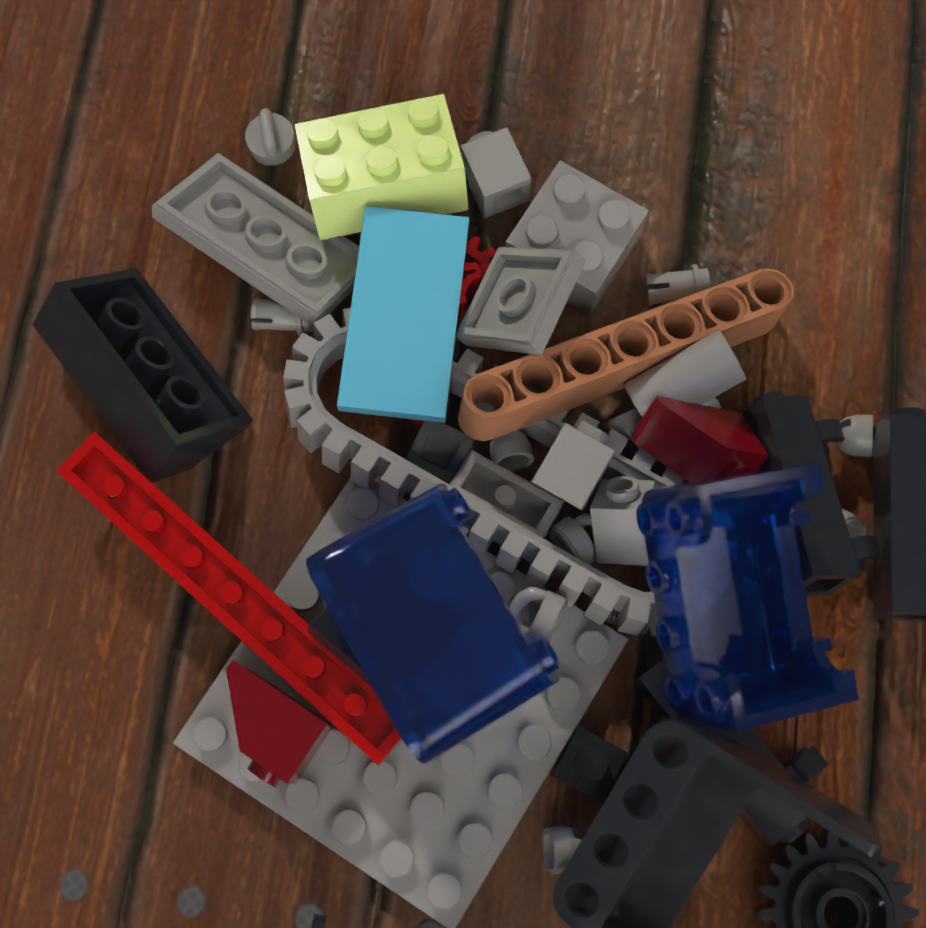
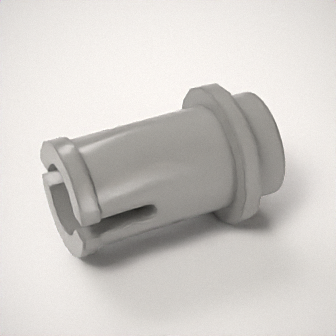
M697 264L691 265L690 270L657 274L645 273V290H648V294H646L648 306L671 303L711 288L708 268L698 269Z
M261 297L253 299L251 318H257V320H253L251 323L253 330L297 331L299 337L302 333L313 332V326L273 299H262Z

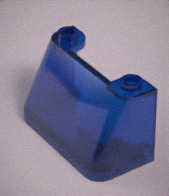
M438 484L326 545L306 559L308 573L403 742L411 754L422 764H426L557 684L560 680L555 670L561 668L555 651L544 637L536 641L530 633L523 634L465 535L469 532L466 520L472 517V512L466 500L456 488L449 491L446 484Z

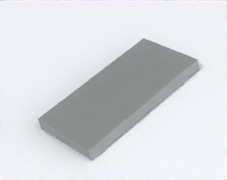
M219 153L152 205L153 219L311 326H313L314 322L330 314L353 292L359 246L345 236L320 240L313 215Z

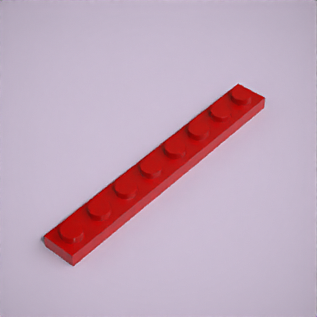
M95 431L56 470L377 765L380 766L415 726L417 721L397 703L392 706L307 632L309 624Z

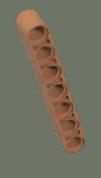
M760 269L546 348L542 355L530 354L479 373L470 378L465 385L458 415L460 428L467 436L474 440H493L625 388L623 383L716 330L722 333L730 347L762 336L773 330L794 296L793 285L788 277L778 270ZM669 333L677 335L680 339L674 338ZM621 349L629 350L630 352L634 353L636 357L628 356L627 354L623 353ZM573 367H582L588 370L590 375L581 374L575 371ZM524 385H536L544 393L531 392ZM480 402L488 403L496 411L484 412L476 408L474 404Z

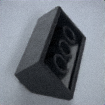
M137 268L54 283L32 325L141 473L151 483L190 470L249 427L253 422L251 416Z

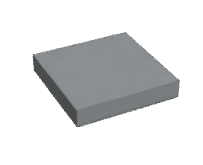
M498 247L461 322L456 338L466 346L542 355L586 260L576 250Z

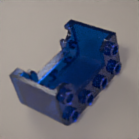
M820 463L764 468L650 489L645 492L642 502L638 505L636 512L637 524L644 535L648 556L646 579L649 588L654 593L658 617L655 633L658 644L664 653L667 671L665 694L670 706L675 711H679L684 718L740 732L859 700L854 670L836 669L824 653L832 650L831 638L815 637L812 635L795 526L811 523L810 511H802L803 503L809 496L825 492Z

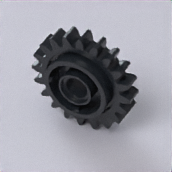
M822 829L820 845H818L810 833L803 832L799 836L800 852L790 845H779V850L785 859V864L781 866L765 861L763 866L774 877V882L772 884L756 883L754 889L769 898L767 905H760L752 909V914L762 919L770 920V926L766 928H904L902 925L904 919H911L919 915L918 909L903 905L900 902L902 897L908 895L914 889L912 884L900 881L892 882V877L896 875L901 866L899 862L885 860L878 863L882 852L881 845L874 857H870L843 839L839 845L838 836L827 829ZM839 896L845 904V917L839 925L829 927L824 919V908L831 898Z

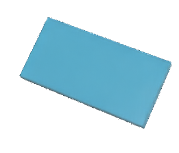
M365 206L337 401L338 411L445 423L469 217Z

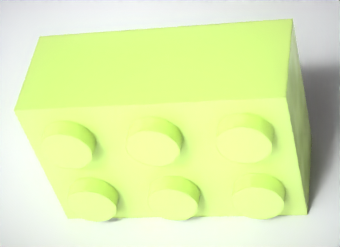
M444 94L295 124L309 201L320 240L361 232L365 206L444 215L469 210L465 168Z

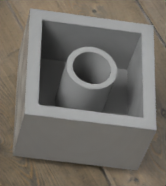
M560 160L507 239L506 247L576 250L586 262L567 302L591 315L641 237L649 210Z

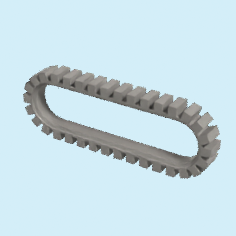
M351 308L343 309V328H340L332 316L328 314L313 323L314 338L302 333L292 346L293 360H286L283 376L286 412L291 428L297 427L298 441L310 454L322 446V464L337 473H340L348 460L352 459L351 481L367 490L377 475L382 476L380 479L379 497L394 506L398 505L405 492L408 491L411 493L408 514L423 523L427 521L434 508L441 510L437 531L453 540L464 524L467 525L471 530L466 547L482 557L492 541L500 544L501 548L495 564L512 574L521 558L526 559L532 565L524 581L534 587L543 590L551 574L559 578L563 582L556 594L566 598L567 606L570 608L573 607L581 592L592 597L593 599L584 616L602 625L613 609L620 612L618 632L637 636L648 623L652 636L671 633L680 623L685 627L700 616L722 592L731 575L725 570L734 561L735 542L722 540L732 527L724 509L708 513L711 519V534L706 544L699 550L691 552L692 562L684 583L665 592H642L625 586L344 425L324 408L317 393V388L324 373L337 360L344 358ZM467 348L458 363L453 361L449 392L462 398L465 385L469 379L481 373L484 357ZM532 384L524 385L531 392L541 393V389ZM480 402L474 404L485 412L496 411L488 403ZM568 411L518 430L551 448L565 424L564 421ZM582 412L574 428L577 429L581 420L596 428L600 422ZM613 429L610 430L608 434L610 439L606 446L614 449L615 454L602 478L613 479L620 476H628L636 480H654L656 483L658 509L665 503L676 499H692L706 509L716 497L710 490L697 487L687 494L680 488L684 478L669 467L666 468L661 477L651 472L650 469L656 458L641 448L638 449L632 461L622 456L621 453L629 438Z

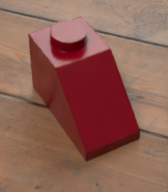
M661 396L655 398L630 436L634 444L697 488L739 495L769 457L742 413Z
M232 660L226 672L239 751L252 759L247 769L273 787H276L280 780L287 784H296L333 728V725L245 665Z

